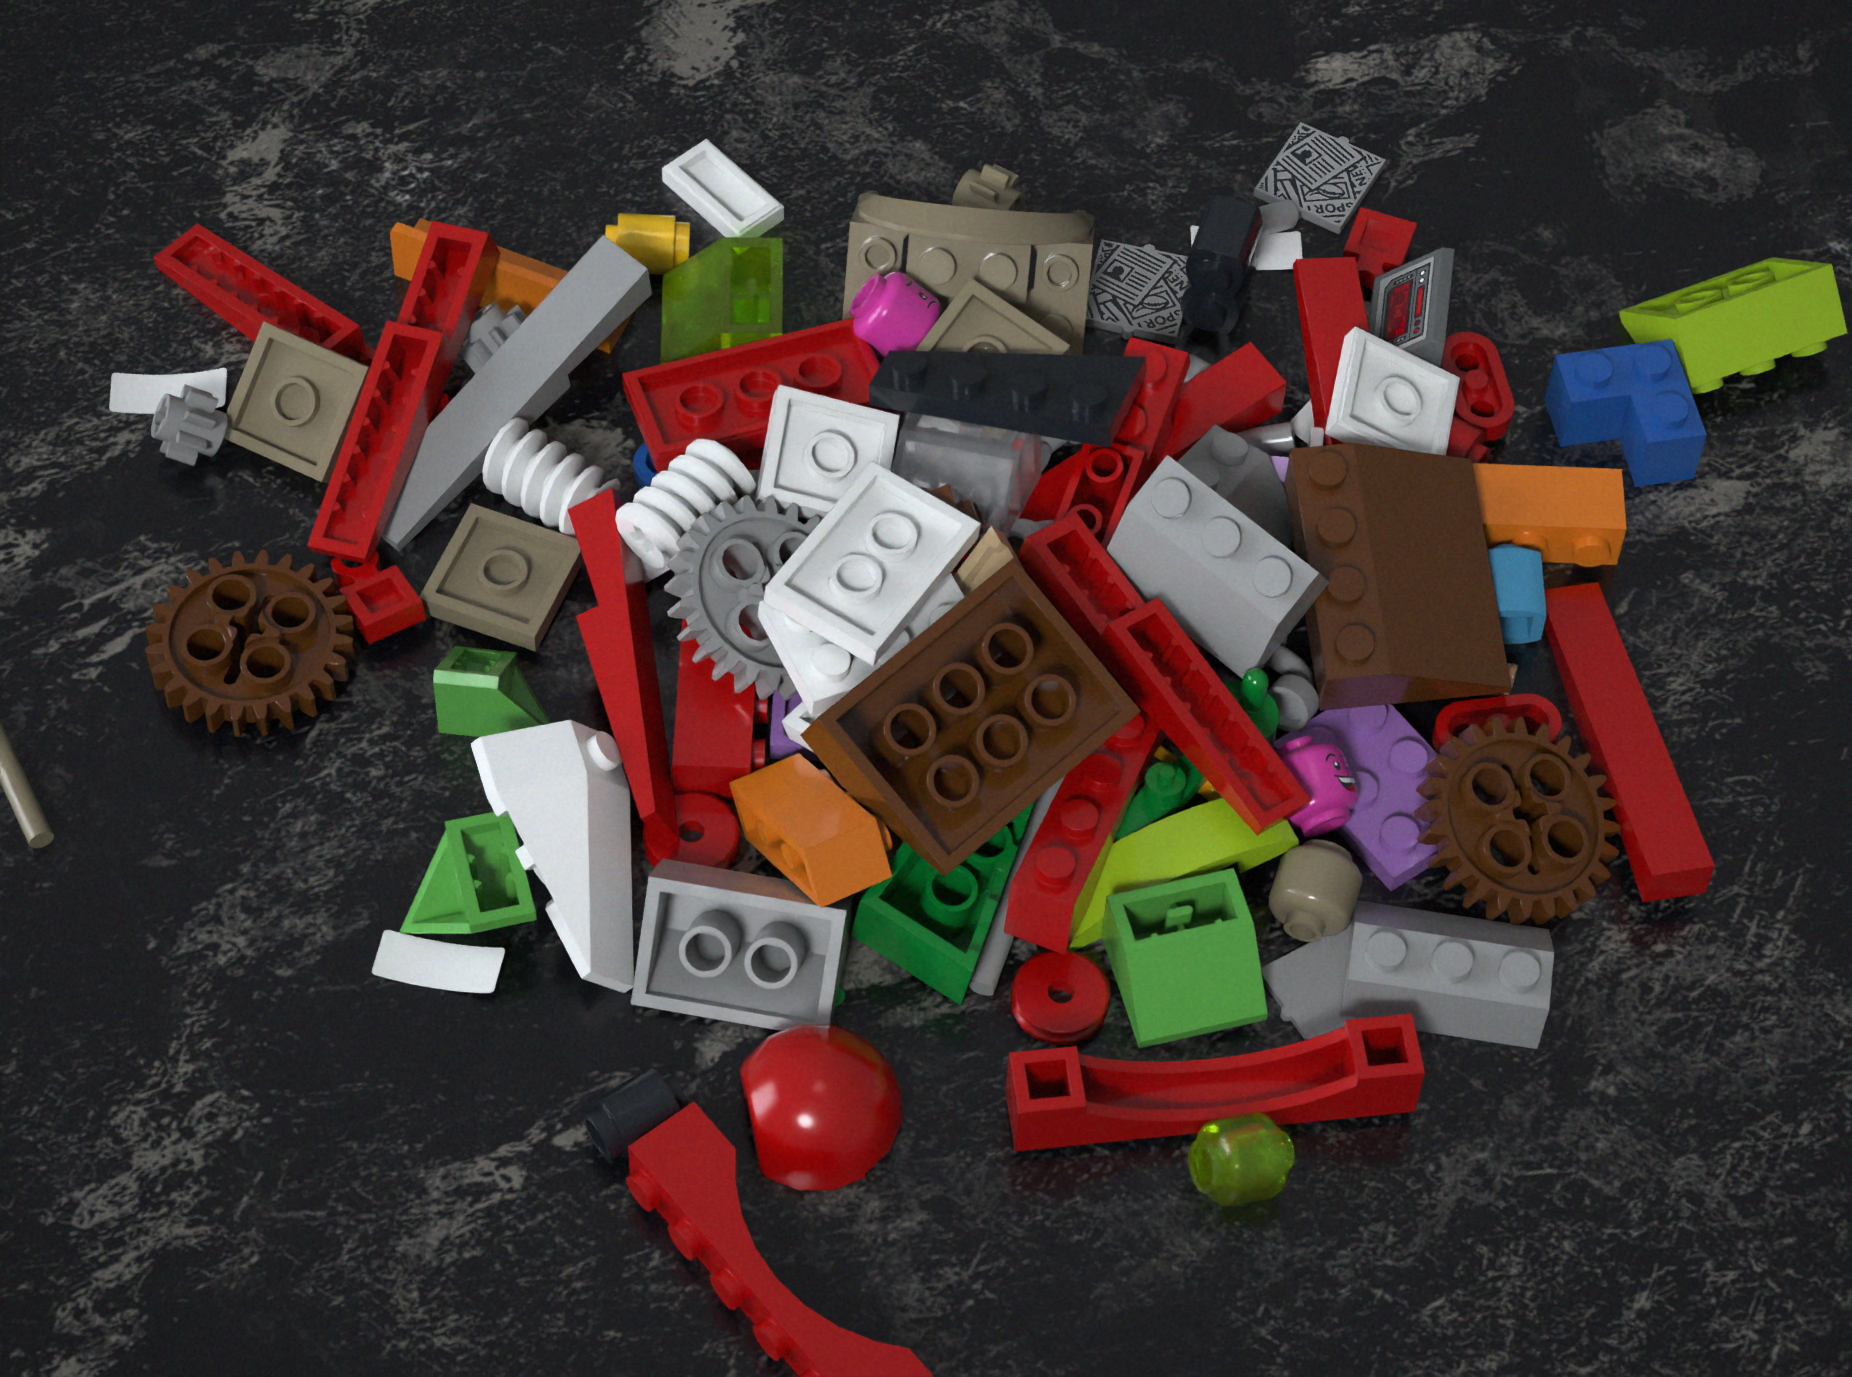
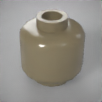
M1308 840L1302 846L1291 848L1281 857L1270 892L1268 906L1274 917L1284 924V930L1287 934L1301 941L1317 942L1324 936H1334L1348 928L1361 889L1362 875L1357 865L1352 861L1350 853L1343 847L1325 840Z

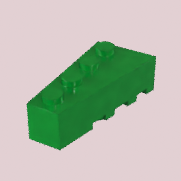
M1035 801L945 877L908 844L903 842L888 862L892 877L870 886L860 900L850 935L961 1006Z

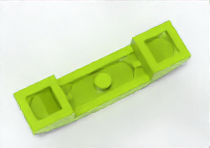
M1220 798L1168 816L1116 841L1111 846L1089 908L1068 950H1078L1102 938L1106 896L1217 872L1234 863L1239 872L1242 873L1287 852L1293 847L1299 846V841L1288 820L1286 819L1257 836L1226 800Z

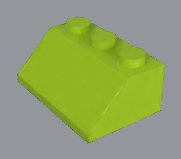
M1775 257L1619 311L1621 323L1636 344L1668 339L1673 340L1692 394L1718 389L1724 385L1723 377L1740 372V375H1754L1771 370L1776 366L1774 359L1790 353L1793 357H1803L1819 353L1827 349V340L1848 333L1832 264Z

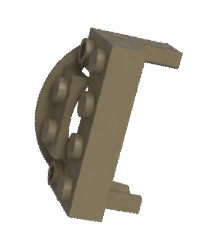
M873 190L860 194L850 221L842 320L854 317L849 312L850 306L859 290L873 275L880 274L884 277L892 272H901L903 241L909 235L906 275L936 296L941 305L940 317L971 277L1069 344L1071 348L1070 355H1082L1096 217L1085 210H1077L1072 213L1025 212L898 199L879 195L877 191ZM1031 246H1033L1037 251L1034 288L1027 292Z

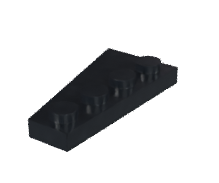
M889 350L869 384L870 406L1110 448L1146 378V357Z

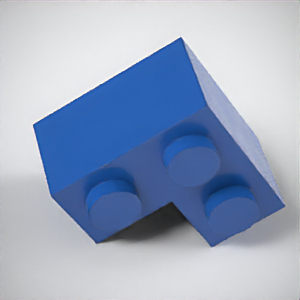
M1672 339L1555 355L1544 401L1560 447L1619 439L1635 487L1694 479L1707 434Z

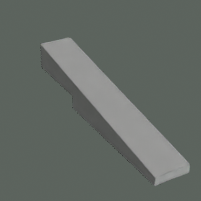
M605 235L599 238L429 424L381 535L386 542L397 551H400L482 472L485 456L491 442L509 420L520 417L526 420L528 426H530L570 388L568 374L652 295L649 273L645 266Z

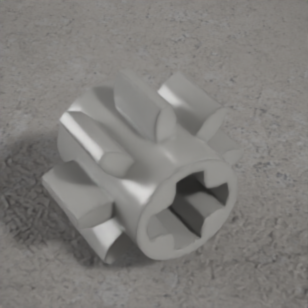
M496 301L491 302L475 313L466 334L467 340L463 342V347L459 351V354L475 374L525 321L526 315L518 305L507 311L506 309L502 310Z
M186 384L183 386L180 397L168 393L165 394L156 408L151 426V436L163 441L160 452L165 453L167 458L191 466L195 465L198 453L210 457L214 456L223 441L227 427V414L215 410L219 401L218 398L213 397L212 393Z

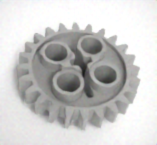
M749 495L743 496L733 506L725 500L709 514L705 512L690 525L691 529L676 542L681 551L674 555L667 563V566L678 575L664 586V591L681 597V600L667 611L668 616L686 619L688 624L678 634V640L689 641L696 639L700 647L694 653L692 660L694 663H698L710 657L715 661L712 672V679L714 681L723 677L727 672L734 674V691L738 694L755 682L759 700H765L777 689L784 700H789L798 693L758 618L759 602L764 600L765 587L783 567L780 557L788 561L820 522V518L817 515L805 524L799 522L798 504L792 503L783 512L778 514L773 496L766 497L756 507ZM723 563L734 571L737 579L726 571ZM739 623L745 625L750 630L753 639L746 636Z

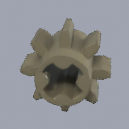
M985 164L982 172L970 169L964 174L955 190L952 205L1023 211L1025 194L1014 189L1019 175L996 164L993 166Z

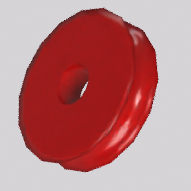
M695 790L674 793L680 841L666 848L644 823L643 844L645 854L654 868L663 858L728 869L737 858L740 846V828L737 815L727 802L711 793ZM687 831H697L703 836L697 842H686L681 839V835Z
M1046 950L1031 956L1018 968L1012 983V1013L1020 1027L1035 1039L1053 1045L1074 1044L1091 1037L1104 1024L1111 999L1109 981L1101 967L1088 956L1072 950H1068L1066 955L1053 950ZM1056 990H1063L1069 993L1072 999L1066 1003H1057L1050 999L1049 994Z

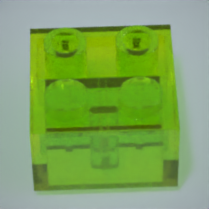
M722 237L663 275L661 364L782 335L783 238Z

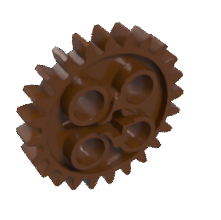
M261 550L255 562L249 564L245 563L240 551H234L232 566L223 568L219 561L211 557L208 559L210 574L203 577L196 571L187 569L185 571L188 584L187 589L170 584L166 587L169 604H154L153 612L156 623L146 625L149 646L145 648L156 690H164L167 706L170 709L183 705L185 720L188 723L197 720L205 713L209 732L214 733L221 727L224 721L232 722L235 737H241L247 723L256 722L261 735L266 736L269 733L270 720L279 718L288 729L294 728L292 712L298 709L311 717H315L317 715L315 697L318 696L333 701L336 698L334 681L348 680L347 661L355 659L353 618L348 614L345 595H335L333 579L329 577L317 582L314 564L310 563L298 572H294L293 559L290 554H286L275 566L269 564L266 550ZM299 625L297 627L287 628V626ZM208 657H216V658L211 659V660H206V661H205V660H202V659L208 658ZM237 674H238V678H237L236 682H235L234 684H232V682L235 680V678H236V676H237ZM269 674H274V675H275V676L269 677V678H260V677H262V676H264V675H269Z
M1498 717L1492 718L1481 729L1474 723L1461 732L1458 738L1453 736L1439 748L1441 754H1438L1425 766V770L1430 776L1416 788V792L1429 801L1414 811V817L1431 824L1429 829L1417 837L1418 843L1436 845L1438 853L1428 861V867L1438 868L1446 865L1450 874L1445 879L1442 887L1445 890H1449L1461 883L1467 889L1463 906L1468 908L1479 899L1485 900L1486 918L1491 921L1503 913L1506 908L1510 922L1513 925L1521 924L1530 915L1537 926L1543 925L1553 918L1555 914L1560 919L1566 917L1578 908L1577 904L1581 906L1597 894L1595 888L1609 879L1611 875L1604 865L1619 854V850L1605 841L1621 831V825L1604 819V814L1617 805L1616 799L1599 797L1596 789L1607 780L1606 776H1587L1584 769L1589 764L1592 756L1589 753L1582 754L1575 759L1569 756L1568 751L1571 745V737L1568 735L1555 745L1550 743L1548 724L1542 723L1528 735L1523 717H1517L1505 728ZM1530 777L1541 784L1544 795L1534 788ZM1473 786L1479 788L1484 793L1487 804L1481 802L1476 797ZM1548 838L1552 839L1559 846L1562 856L1557 855L1551 849ZM1490 847L1496 849L1502 855L1505 866L1499 864L1493 858Z

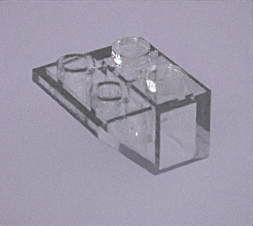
M910 413L900 430L891 472L918 488L926 487L932 491L943 485L950 484L965 496L966 499L972 496L981 510L987 531L992 525L1002 531L1006 538H1008L1041 477V436ZM985 533L979 535L980 540L985 535Z

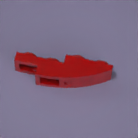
M1133 337L1129 338L1123 356L1146 357V378L1110 448L1083 443L1053 522L1055 523L1077 512L1105 551L1127 505L1157 469L1173 428L1171 415L1191 363L1188 352Z

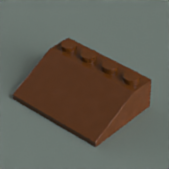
M1359 443L1290 449L1285 489L1295 553L1329 581V584L1305 613L1320 711L1510 693L1511 683L1472 460Z
M1013 558L821 714L800 736L851 795L875 816L879 817L888 828L945 877L1134 718L1141 710Z

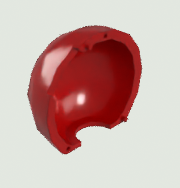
M800 1023L770 1035L743 1061L740 1068V1078L744 1097L748 1104L760 1172L767 1179L796 1190H836L866 1178V1173L890 1151L901 1124L903 1125L902 1091L891 1063L866 1037L836 1024Z

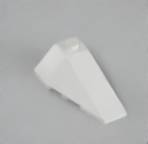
M572 720L479 737L471 743V747L487 799L497 817L509 814L524 842V845L515 852L524 870L533 869L538 878L548 888L553 899L547 902L545 910L581 979L626 993L633 988L630 789L621 765L622 759L616 741L603 731L594 730Z

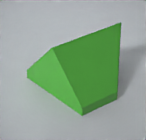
M454 646L434 669L433 686L439 733L482 737L552 723L517 666V652Z
M495 812L445 822L446 830L399 933L471 934L537 920L526 871L515 852L520 847L514 824L509 814L497 817Z

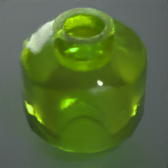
M1246 1112L1206 1122L1198 1131L1196 1140L1190 1145L1188 1151V1166L1193 1183L1200 1192L1207 1194L1209 1198L1220 1206H1237L1275 1197L1285 1187L1289 1170L1294 1164V1148L1290 1137L1285 1131L1280 1130L1276 1122L1263 1112Z

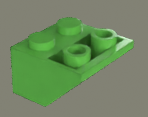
M1234 868L1106 896L1101 937L1139 1049L1267 1020L1268 1012L1254 923Z

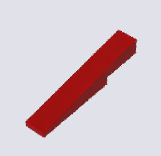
M432 221L397 322L387 320L307 544L312 552L369 565L501 253L488 232Z
M200 224L194 225L154 256L159 270L254 343L264 321L371 366L376 350L364 343L360 325ZM441 393L429 424L450 403L447 394Z
M1355 257L1296 259L1293 263V272L1314 426L1323 428V446L1345 444L1325 434L1344 336L1355 326L1370 333Z
M1251 342L1182 385L1171 415L1173 428L1158 466L1167 455L1178 462L1215 424L1228 432L1237 433L1253 428L1282 412L1287 382ZM1080 451L983 512V518L1001 531L1017 519H1028L1033 522L1055 520Z
M611 488L567 509L598 602V606L577 615L576 618L640 818L666 848L679 842L680 837L642 559L626 544L617 529L616 513L624 503L614 489Z
M1077 512L1026 537L1017 557L1027 575L1088 648L1257 836L1309 806L1312 801L1161 600L1156 598L1145 604Z
M1599 583L1544 590L1547 614L1544 625L1585 753H1589L1592 756L1589 761L1592 775H1605L1607 778L1603 785L1597 788L1599 796L1616 799L1617 805L1612 810L1617 824L1621 825L1620 834L1642 902L1706 893L1715 864Z

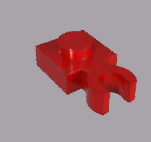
M1360 207L1343 252V257H1355L1360 285L1366 286L1373 291L1375 277L1405 264L1415 237L1417 223Z
M376 549L369 565L363 564L359 567L350 568L346 567L338 557L331 559L336 585L339 588L340 595H345L347 600L348 614L352 616L354 624L369 644L426 620L423 602L396 565L382 570Z

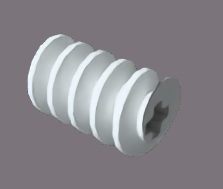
M520 417L509 420L499 430L486 453L482 469L485 486L494 493L503 494L505 500L510 504L518 507L522 506L524 512L529 516L537 519L541 518L546 527L555 531L560 530L561 534L577 539L567 509L611 488L620 497L621 485L619 480H609L603 485L605 479L604 469L596 465L585 469V458L580 454L573 453L566 457V446L561 442L554 441L547 444V434L542 430L534 429L528 432V422Z
M696 439L687 446L685 455H679L669 463L668 471H661L652 478L650 487L645 486L634 495L633 503L628 502L617 510L615 518L617 529L626 544L638 557L656 570H662L666 564L663 553L672 558L681 551L676 542L691 529V524L705 512L709 514L725 500L733 506L739 501L736 493L741 496H752L756 492V483L744 464L729 448L715 440Z

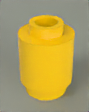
M618 213V225H606L605 236L645 266L649 274L673 275V269L688 270L690 222H675V216Z

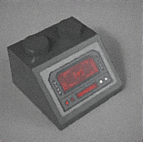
M1444 247L1375 277L1371 301H1364L1370 334L1439 368L1445 346L1455 250Z

